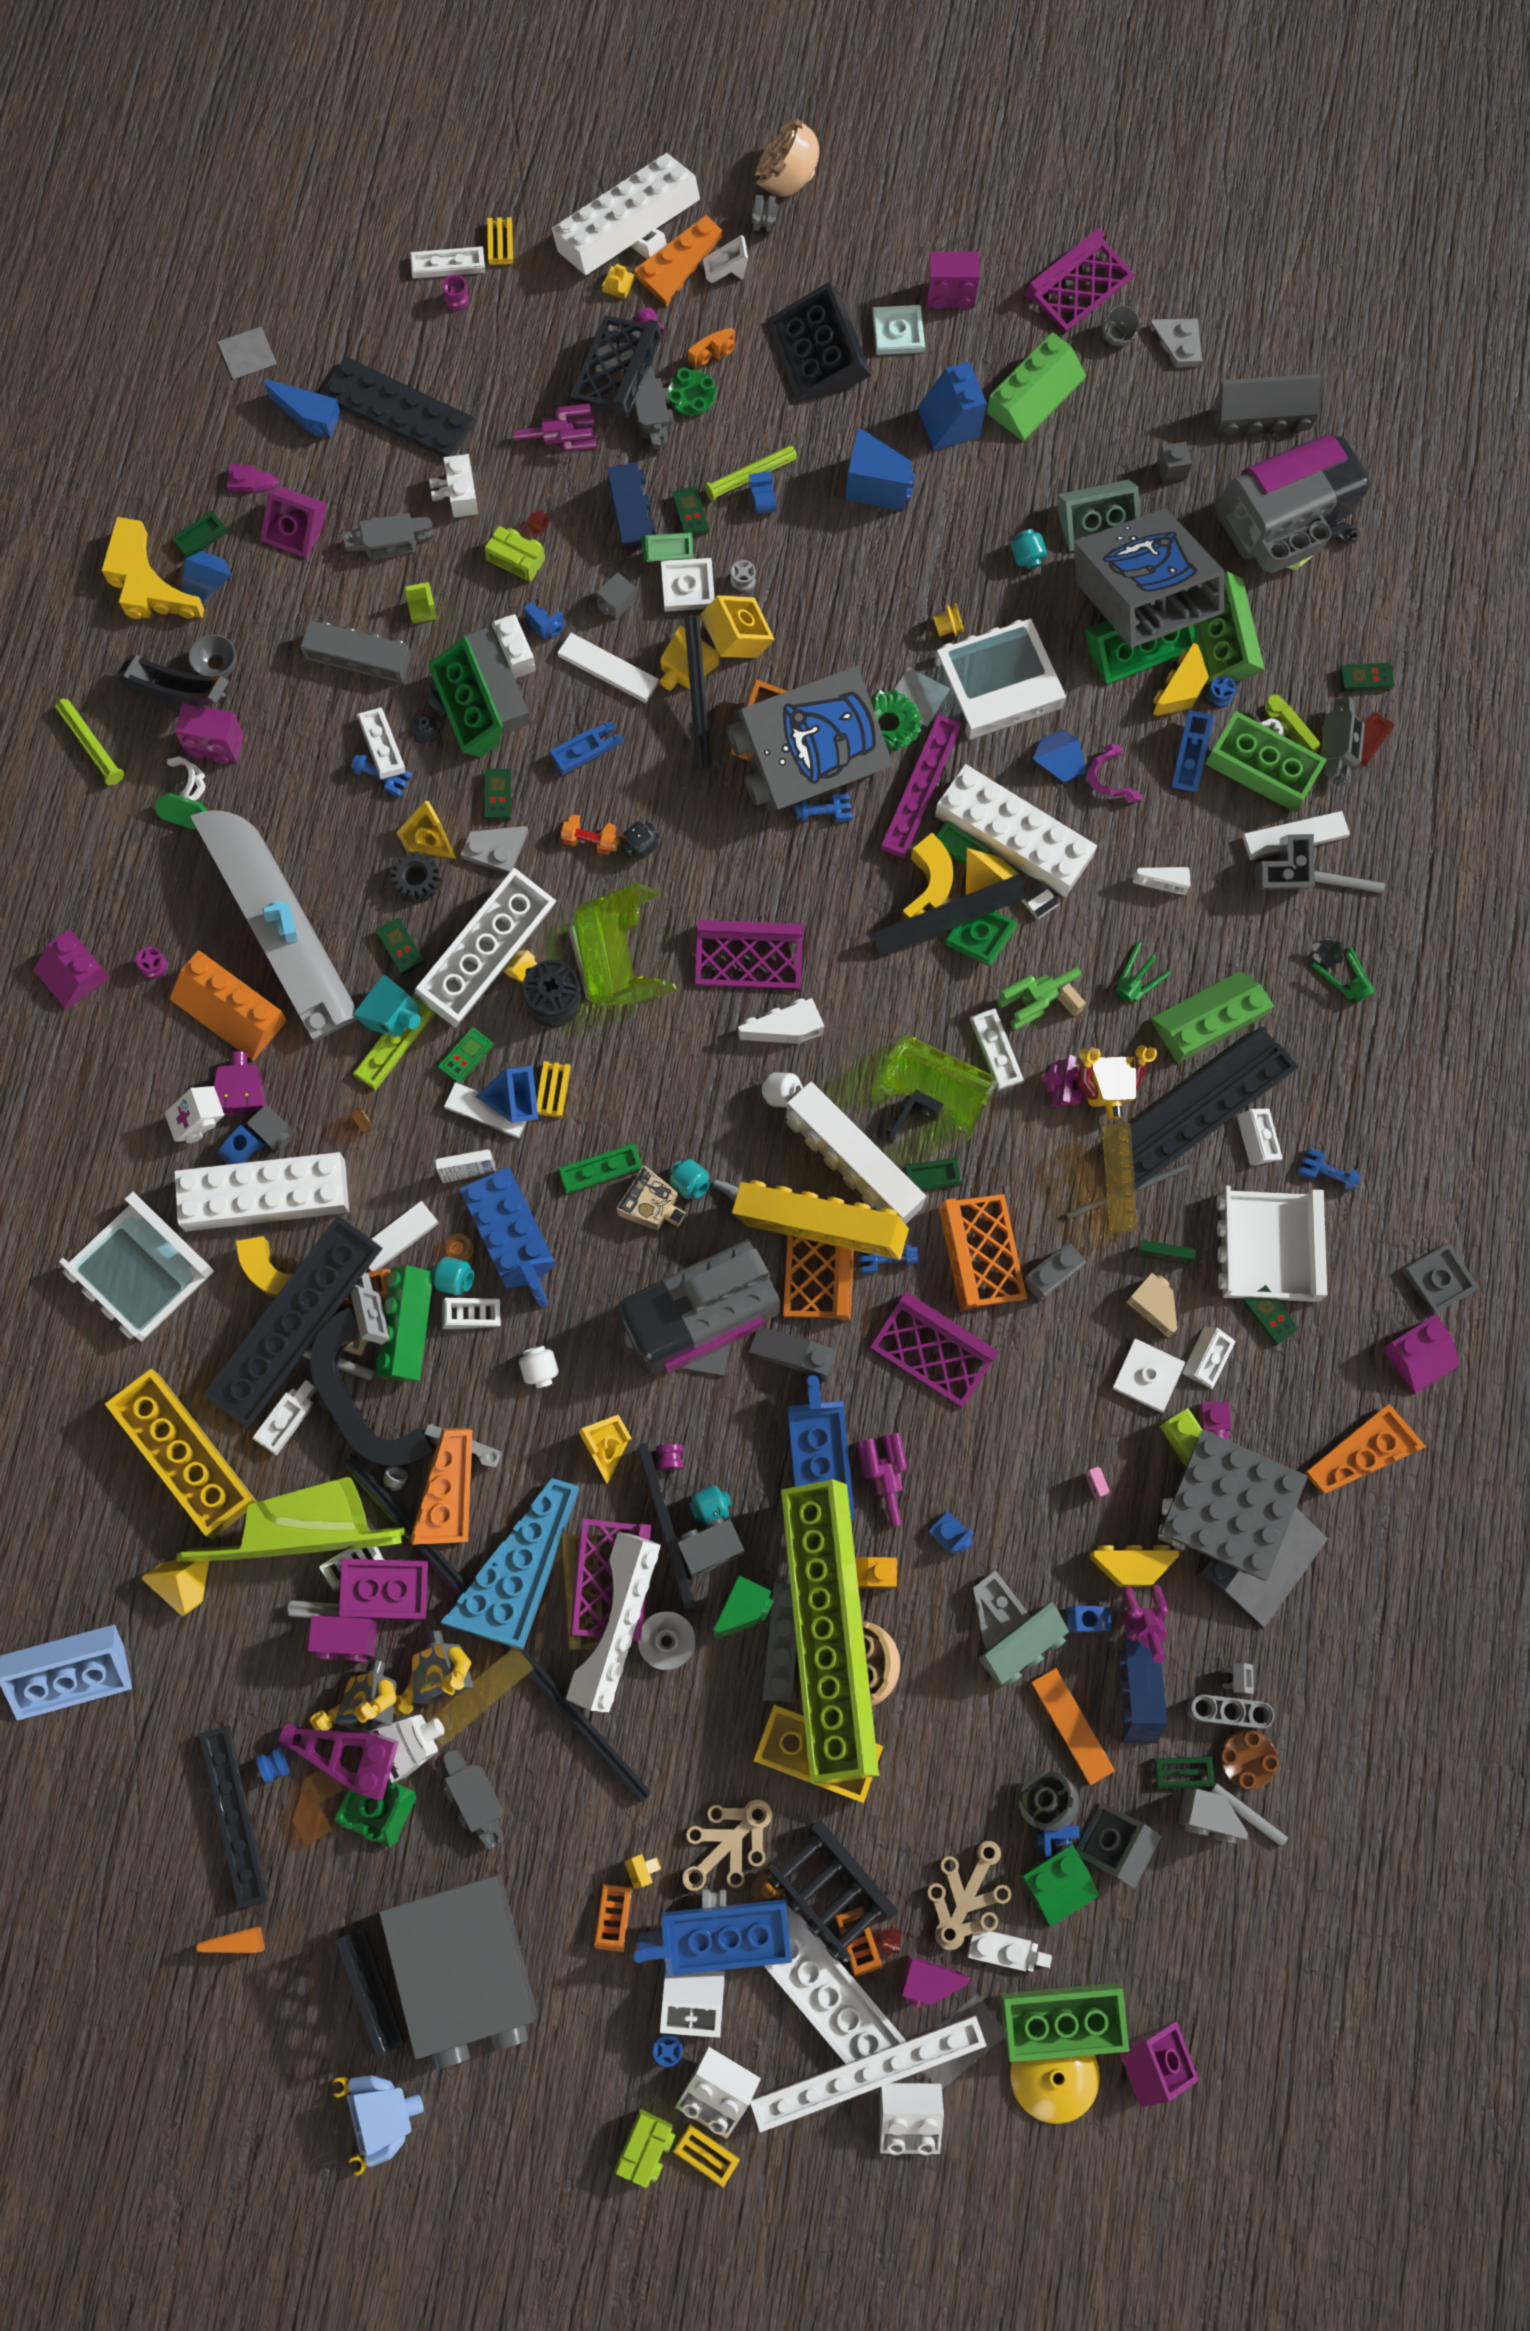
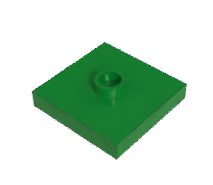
M994 911L954 927L945 939V945L991 967L1017 928V922Z

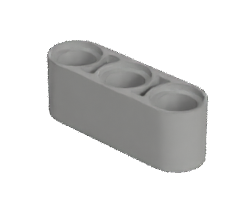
M1198 1695L1190 1698L1186 1704L1188 1716L1194 1721L1257 1729L1267 1728L1273 1723L1275 1717L1272 1707L1268 1703L1260 1701ZM1199 1700L1205 1702L1208 1709L1203 1717L1197 1714L1195 1708ZM1227 1704H1231L1236 1710L1235 1717L1232 1720H1229L1224 1714V1708ZM1256 1707L1260 1708L1264 1713V1719L1261 1723H1257L1253 1718V1711Z

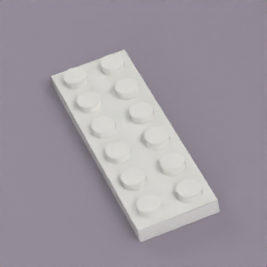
M789 1908L787 1916L792 1963L765 1965L764 1967L841 2059L847 2064L905 2042L904 2037L844 1966L830 1956L822 1940L819 1937L816 1938L805 1925L806 1921L800 1914L797 1915Z

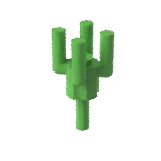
M1076 966L1055 979L1050 978L1047 974L1037 980L1031 975L1026 976L1001 990V997L996 999V1003L999 1008H1003L1022 997L1026 1007L1014 1013L1015 1019L1010 1021L1013 1030H1017L1042 1016L1044 1009L1049 1006V1002L1060 996L1058 988L1080 977L1082 973Z

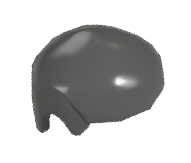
M1118 305L1110 309L1105 316L1101 331L1108 343L1113 346L1124 347L1132 343L1136 338L1141 321L1137 312L1130 306Z

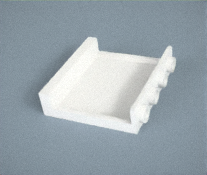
M1226 1186L1218 1194L1216 1203L1217 1210H1221V1220L1217 1224V1235L1221 1236V1246L1218 1248V1262L1222 1263V1273H1219L1218 1287L1222 1289L1223 1298L1247 1299L1252 1297L1321 1302L1327 1296L1324 1190H1312L1309 1194L1230 1191V1186ZM1265 1285H1267V1287H1268V1288L1270 1289V1291H1271V1292H1257L1259 1289H1261V1288L1264 1287Z

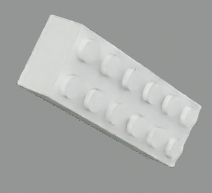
M665 153L554 226L552 232L558 252L584 275L589 274L634 244L637 239L649 234L652 229L658 228L699 201L700 196L696 176L668 153Z
M966 764L938 802L935 817L946 823L948 820L990 848L991 852L1039 882L1044 883V885L1063 897H1066L1093 858L1097 848L1096 844Z
M513 868L416 987L413 995L456 1028L551 911L556 900L517 869Z
M812 1082L807 1084L788 1102L786 1112L787 1125L795 1133L800 1132L806 1138V1144L814 1152L818 1150L825 1157V1163L833 1171L837 1169L844 1176L843 1181L851 1189L854 1190L856 1188L863 1195L862 1200L871 1209L875 1207L878 1211L881 1208L894 1210L905 1224L922 1209L926 1195Z
M340 1152L175 1171L178 1224L185 1232L349 1213L346 1166Z

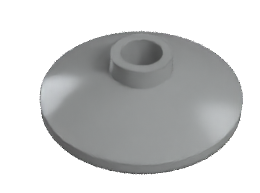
M660 1612L648 1618L642 1625L641 1641H638V1647L642 1657L649 1665L661 1670H672L682 1666L691 1657L695 1647V1635L690 1623L681 1615L674 1612ZM664 1636L672 1638V1644L669 1647H664L661 1644Z

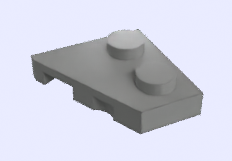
M1198 319L1151 320V331H1156L1161 339V346L1169 353L1175 367H1200L1202 356Z
M521 826L470 832L462 850L461 858L509 875L514 868L528 834V827Z
M996 1571L973 1587L983 1643L986 1650H989L1031 1617Z

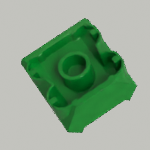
M389 1779L384 1797L381 1800H375L349 1789L335 1817V1822L364 1835L365 1838L371 1841L381 1843L390 1848L399 1841L398 1836L413 1804L417 1802L416 1792L395 1782L392 1783Z

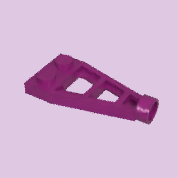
M290 1723L283 1728L279 1738L280 1746L296 1751L351 1791L375 1800L383 1799L399 1741L374 1732L332 1729L322 1731L315 1730L314 1728H301ZM319 1738L335 1742L330 1760L315 1752ZM346 1745L360 1746L364 1750L357 1773L351 1772L340 1762Z

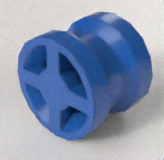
M1227 676L1216 677L1207 692L1208 702L1216 708H1223L1229 705L1236 692L1235 682Z
M280 1747L273 1749L269 1755L261 1754L256 1757L259 1771L266 1784L273 1782L274 1778L279 1775L284 1777L290 1774L288 1763Z
M663 2033L655 2040L653 2057L659 2065L664 2067H672L677 2064L683 2053L682 2042L675 2034Z

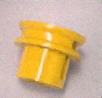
M956 602L951 607L946 605L947 611L933 615L939 637L954 633L955 637L959 633L965 634Z

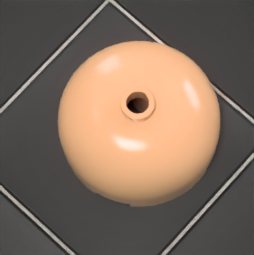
M792 118L781 126L780 131L782 133L775 138L773 143L769 142L760 158L755 175H761L756 184L774 196L786 197L798 192L812 179L815 173V167L819 158L818 140L814 132L797 118Z
M862 1621L872 1707L882 1702L893 1691L900 1673V1657L896 1644L885 1630L873 1623Z

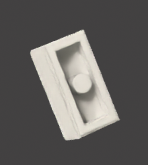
M1250 1109L1239 1114L1237 1119L1250 1165L1282 1160L1270 1110Z
M1204 1327L1182 1373L1186 1377L1213 1389L1235 1340L1218 1328Z

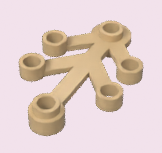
M752 1800L747 1803L745 1808H723L720 1805H713L709 1808L708 1818L713 1823H719L723 1819L743 1820L734 1830L702 1829L699 1826H692L688 1829L687 1839L692 1844H699L701 1841L722 1842L698 1866H691L685 1870L683 1883L687 1889L691 1891L700 1890L705 1885L706 1874L729 1851L730 1872L727 1875V1882L733 1888L741 1887L745 1879L742 1873V1838L750 1830L752 1834V1850L748 1854V1861L755 1867L761 1866L765 1862L763 1828L770 1823L772 1811L770 1806L763 1800ZM714 1808H719L722 1811V1816L718 1820H714L711 1817V1811ZM754 1809L762 1810L763 1817L760 1820L752 1818V1811ZM693 1829H698L701 1832V1838L697 1841H693L690 1838V1832ZM758 1851L762 1854L761 1862L754 1863L751 1860L753 1852ZM692 1872L700 1875V1881L696 1884L689 1881V1875ZM733 1873L741 1875V1882L739 1884L731 1883L730 1876Z
M985 1841L979 1846L977 1852L979 1861L965 1891L958 1873V1861L950 1856L942 1860L941 1869L947 1874L957 1906L952 1918L944 1900L946 1896L945 1888L941 1884L936 1883L932 1884L928 1889V1896L934 1901L940 1924L936 1928L935 1937L938 1944L944 1949H957L962 1945L965 1936L983 1930L993 1931L998 1926V1918L991 1912L985 1913L979 1920L962 1924L967 1912L998 1902L1005 1904L1011 1899V1891L1005 1885H999L992 1892L976 1896L989 1866L995 1865L1000 1860L1001 1850L995 1842ZM987 1847H991L995 1851V1855L991 1859L984 1857L983 1852ZM948 1860L954 1861L956 1865L955 1869L951 1872H948L944 1867L945 1862ZM934 1887L942 1889V1896L939 1899H935L931 1895ZM1003 1888L1008 1891V1898L1006 1900L998 1899L997 1891ZM987 1916H992L995 1919V1925L991 1928L984 1925V1919ZM949 1928L953 1929L956 1933L955 1938L951 1941L947 1940L944 1936L945 1931Z

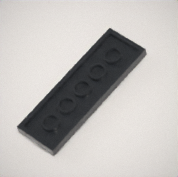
M346 356L321 392V395L337 399L340 409L443 458L455 456L475 424L473 416Z

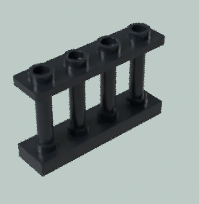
M818 1820L807 1830L811 1834L809 1837L810 1841L781 1869L778 1870L775 1865H770L765 1870L769 1875L766 1879L777 1892L780 1889L788 1897L786 1903L794 1913L798 1915L801 1912L808 1922L805 1925L816 1938L821 1936L828 1944L825 1949L836 1961L840 1959L842 1962H848L852 1956L846 1948L876 1919L891 1920L899 1910L821 1820ZM824 1849L831 1857L828 1860L829 1864L798 1893L786 1879L817 1850L821 1851ZM837 1872L839 1874L843 1872L850 1880L848 1883L849 1887L817 1916L806 1902ZM857 1895L859 1897L863 1895L870 1903L868 1905L869 1910L837 1939L826 1925Z

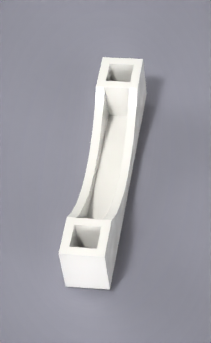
M618 1532L609 1559L614 1586L613 1606L609 1623L596 1650L583 1665L574 1671L566 1697L567 1700L591 1711H610L619 1678L623 1672L628 1649L632 1643L637 1620L641 1614L642 1604L649 1588L651 1575L658 1559L660 1544L636 1535Z

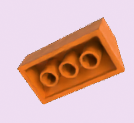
M199 950L181 969L170 997L174 1004L236 1050L247 1053V1058L251 1061L257 1058L287 1022L280 1009Z

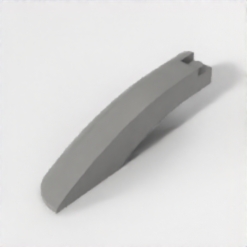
M204 811L190 816L313 1042L358 1020L353 1015L357 1010L355 1004L256 828L244 818L226 811ZM273 902H289L298 942L287 944L285 935H279L276 920L265 921L262 908L268 907Z

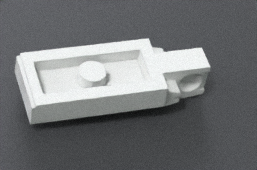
M305 1380L298 1391L292 1388L289 1393L286 1392L252 1439L273 1454L278 1455L311 1410L313 1402L310 1399L317 1390L316 1386Z
M987 1930L971 1934L967 1954L968 1958L1022 1971H1033L1034 1964L1050 1968L1052 1959L1050 1954L1037 1952L1038 1944L1032 1943L1030 1940Z

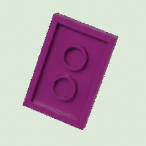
M341 1559L338 1617L425 1620L428 1561Z

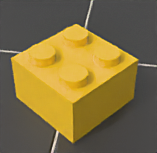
M716 596L700 614L720 657L758 658L775 640L755 598Z

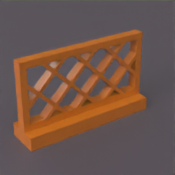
M1005 1195L956 1200V1198L945 1200L938 1208L960 1311L1027 1299ZM998 1202L1000 1214L997 1219L984 1211L988 1203ZM969 1206L977 1212L971 1223L962 1217L960 1207ZM980 1215L993 1224L987 1233L974 1226ZM995 1227L1005 1232L1006 1239L1002 1245L990 1237ZM970 1230L983 1238L977 1248L967 1243L966 1235ZM986 1241L998 1249L992 1260L979 1251ZM1001 1252L1011 1260V1266L1008 1271L995 1263ZM975 1256L988 1264L982 1275L973 1269L972 1261ZM991 1267L1004 1276L998 1286L985 1278ZM1007 1278L1016 1284L1018 1294L1009 1295L1000 1289ZM981 1282L994 1291L988 1299H979L977 1288Z
M788 1236L784 1318H822L851 1321L854 1250L835 1246V1254L826 1261L818 1252L825 1243H818L813 1247L806 1239L796 1238L794 1240L793 1236ZM802 1240L811 1251L799 1260L793 1254V1248ZM816 1254L824 1264L812 1274L803 1264ZM793 1259L797 1262L795 1266H793ZM834 1261H835V1269L830 1265V1264H832ZM802 1267L810 1277L798 1287L792 1281V1274ZM828 1267L834 1273V1281L825 1288L816 1277ZM814 1280L823 1291L811 1301L802 1290ZM793 1286L796 1290L791 1294V1288ZM834 1287V1294L832 1295L829 1291ZM799 1293L809 1303L801 1311H790L791 1300ZM827 1294L833 1300V1312L820 1311L815 1304ZM813 1307L816 1311H808V1310Z

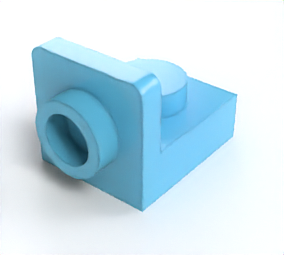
M273 902L268 907L262 908L265 921L276 920L279 935H285L287 944L298 942L289 902Z

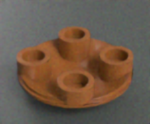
M1254 1730L1238 1731L1232 1734L1222 1746L1220 1753L1222 1770L1233 1784L1241 1788L1256 1789L1266 1785L1274 1777L1279 1767L1275 1746L1268 1737Z

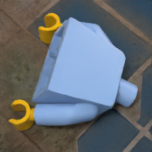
M372 2075L353 2077L350 2080L347 2077H339L332 2081V2083L340 2081L344 2086L342 2092L334 2093L333 2095L335 2097L347 2095L359 2148V2152L351 2157L349 2163L358 2160L362 2165V2168H358L353 2172L354 2175L358 2176L364 2172L367 2166L373 2167L388 2161L396 2154L405 2142V2135L411 2132L409 2117L423 2112V2103L419 2094L404 2099L401 2088L394 2087L389 2080Z

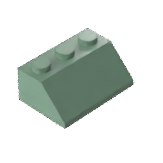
M1129 480L1057 495L1059 521L1069 551L1074 550V541L1140 517L1138 486Z
M1051 1602L1031 1615L1025 1622L980 1655L978 1659L998 1685L1006 1682L1010 1686L1022 1676L1019 1672L1027 1665L1033 1668L1044 1659L1041 1654L1049 1647L1054 1651L1065 1643L1066 1640L1063 1636L1069 1630L1056 1606Z

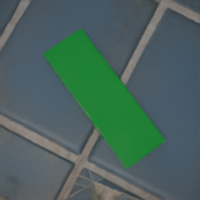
M635 1143L557 1169L565 1193L569 1195L639 1172L643 1166Z

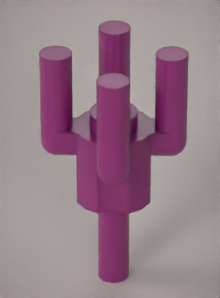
M590 404L559 407L556 409V417L543 419L542 427L514 430L516 441L544 437L546 445L562 443V448L565 451L597 448V440L593 438L592 428L575 429L577 426L595 424V416L591 414Z
M900 1433L882 1436L886 1458L880 1460L877 1458L873 1438L856 1441L862 1475L865 1479L872 1478L875 1495L884 1494L891 1527L902 1525L895 1495L896 1491L903 1490L899 1473L907 1470Z
M1154 1585L1150 1588L1155 1606L1143 1609L1138 1606L1133 1589L1131 1587L1123 1588L1122 1594L1127 1610L1121 1613L1128 1639L1131 1641L1138 1639V1642L1144 1644L1146 1648H1150L1153 1661L1155 1663H1162L1165 1660V1656L1160 1643L1165 1641L1167 1636L1162 1618L1167 1615L1168 1607L1161 1587Z

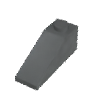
M766 1328L756 1331L749 1350L750 1354L810 1376L815 1375L823 1381H826L837 1352L833 1348L814 1341Z

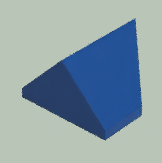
M204 551L186 558L181 592L199 597L201 603L205 604L207 598L232 577L225 559Z
M1065 730L1040 739L1033 760L1058 777L1062 784L1086 774L1079 739Z
M532 1065L504 1069L475 1096L511 1123L538 1119Z

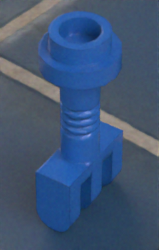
M355 756L351 765V769L355 770V774L360 776L365 772L380 779L376 766L368 763V756ZM405 770L406 773L380 779L387 782L384 786V791L400 798L403 791L394 786L405 789L407 782L399 777L410 780L412 774Z
M849 794L832 795V804L807 805L806 800L799 801V803L794 805L795 818L807 821L808 816L833 814L835 823L852 821V813H843L852 810L851 804L846 803L850 801Z
M1307 1148L1305 1154L1314 1160L1304 1157L1301 1164L1310 1169L1299 1167L1297 1171L1299 1175L1315 1180L1317 1173H1321L1345 1183L1344 1189L1348 1191L1350 1189L1356 1190L1361 1175L1357 1174L1356 1170L1352 1169L1349 1174L1330 1167V1165L1322 1163L1325 1157L1324 1153Z
M906 1245V1250L903 1251L901 1260L868 1253V1256L858 1257V1263H869V1266L859 1267V1274L878 1273V1264L886 1262L907 1261L908 1266H913V1263H918L917 1247Z

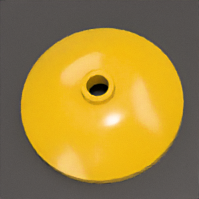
M1095 2055L1011 2062L1010 2068L1011 2086L1016 2099L1031 2116L1046 2123L1061 2124L1077 2119L1090 2108L1099 2088L1100 2074ZM1056 2073H1062L1063 2080L1059 2084L1053 2082V2076Z

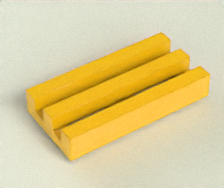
M502 217L497 218V221L487 218L489 265L513 264L512 217H507V221H502ZM493 228H497L498 258H494ZM503 228H507L508 258H503Z
M547 1061L543 1062L537 1098L538 1115L563 1117L571 1068L569 1064L560 1065V1063L555 1062L554 1064H550ZM553 1070L547 1109L545 1110L542 1108L548 1072ZM560 1071L563 1072L558 1108L557 1111H553L558 1073Z
M689 2124L673 2150L675 2154L721 2187H724L740 2161V2158L692 2124ZM691 2134L731 2162L730 2165L727 2166L689 2138ZM686 2144L724 2171L723 2176L721 2177L683 2150L684 2145Z

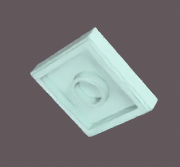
M921 305L872 307L876 355L924 352L925 343Z

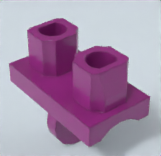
M1068 1055L1064 1060H1057L1056 1065H1050L1049 1072L1041 1074V1081L1048 1084L1047 1091L1052 1092L1050 1106L1055 1108L1063 1105L1075 1106L1081 1102V1090L1072 1088L1073 1081L1077 1082L1079 1074V1064L1075 1063L1076 1057Z

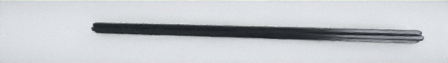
M354 1454L349 1455L342 1462L343 1466L398 1528L404 1527V1534L410 1541L415 1523ZM434 1544L413 1545L459 1598L468 1590L470 1585ZM500 1643L640 1803L645 1801L650 1796L651 1791L574 1703L566 1699V1694L525 1648L521 1650Z

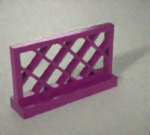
M1100 228L1096 229L1033 280L1024 294L1030 302L1035 300L1064 334L1135 276L1103 240L1105 234ZM1101 249L1107 256V262L1095 261V253ZM1081 265L1090 266V276L1078 275V267ZM1095 267L1106 268L1107 278L1095 277ZM1111 270H1120L1125 277L1122 280L1111 279ZM1063 279L1074 280L1073 290L1061 289V281ZM1078 281L1090 282V292L1078 291ZM1094 284H1106V293H1094ZM1046 293L1057 294L1056 304L1048 303L1042 296ZM1061 295L1073 296V306L1061 305ZM1077 297L1090 298L1089 307H1077ZM1060 311L1073 312L1072 321L1066 324L1060 317Z
M698 920L695 985L800 990L803 924ZM702 939H714L720 947L709 956L702 949ZM719 939L727 941L723 944ZM733 940H740L746 946V949L737 957L726 948ZM759 941H766L773 948L763 958L753 949ZM772 942L780 943L777 946H775ZM786 942L797 943V952L789 960L779 950ZM722 950L733 960L723 970L712 960ZM748 951L759 960L749 971L739 962V959ZM775 952L786 962L776 972L765 962ZM703 954L706 960L701 964ZM795 958L796 967L791 963ZM708 962L719 972L713 979H701V969ZM735 963L745 972V975L739 980H731L725 974ZM761 964L772 974L765 982L757 981L751 974ZM789 966L796 973L795 983L783 982L778 974ZM723 976L726 980H717V979H718L719 977ZM747 977H749L752 981H744V980H745ZM773 978H775L778 982H770V981H771Z
M908 1292L904 1293L870 1348L961 1407H964L999 1353L998 1350ZM901 1309L912 1316L914 1327L897 1329L895 1318ZM915 1318L924 1324L917 1326ZM893 1323L895 1331L887 1332ZM932 1328L935 1331L937 1342L921 1345L917 1329ZM915 1330L918 1346L902 1349L898 1333ZM938 1333L947 1339L940 1341ZM896 1334L899 1350L887 1352L878 1346L884 1336ZM953 1342L958 1345L960 1357L944 1360L941 1344ZM938 1345L941 1361L925 1364L922 1348ZM962 1348L969 1352L970 1355L963 1356ZM919 1349L922 1365L910 1367L905 1364L903 1352ZM900 1353L901 1361L891 1354ZM976 1357L985 1363L979 1373L967 1375L964 1359ZM961 1360L964 1376L948 1379L945 1363ZM942 1364L945 1380L933 1382L928 1379L926 1367ZM923 1368L924 1375L917 1372L915 1369ZM976 1377L970 1386L968 1378ZM965 1379L967 1392L962 1400L951 1394L949 1382ZM946 1383L947 1390H945L938 1384Z
M581 1519L570 1635L603 1638L607 1628L604 1622L610 1617L613 1602L606 1593L614 1587L613 1582L602 1590L594 1577L604 1568L612 1579L613 1573L609 1566L610 1560L605 1561L596 1549L606 1540L613 1547L615 1541L611 1536L619 1529L629 1530V1534L650 1541L651 1525ZM588 1526L598 1527L604 1535L594 1546L587 1538ZM605 1528H612V1530L608 1533ZM591 1553L602 1564L592 1574L584 1566L585 1558ZM590 1581L599 1594L587 1603L581 1594L582 1587ZM600 1598H603L611 1610L600 1619L591 1606ZM644 1601L632 1641H641ZM588 1611L596 1621V1624L589 1630L578 1629L579 1617ZM600 1627L603 1630V1632L594 1630Z

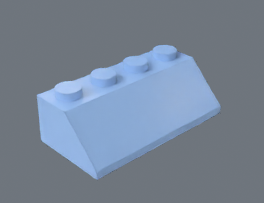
M115 1624L0 1656V1686L17 1721L132 1689L124 1645Z

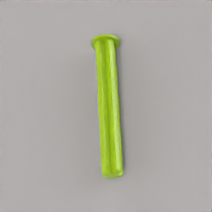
M787 446L714 482H705L704 488L708 498L713 502L716 500V497L749 482V474L772 471L795 460L796 451L793 446Z
M60 699L56 703L55 708L104 775L105 783L107 785H114L120 782L124 777V772L116 767L71 702L67 699Z

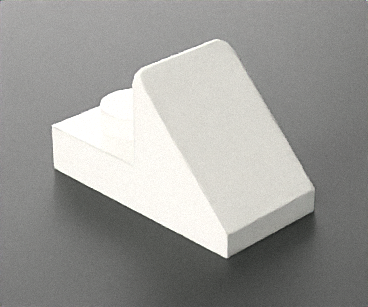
M742 235L703 258L706 279L712 284L731 272L740 279L744 278L748 255L745 239Z

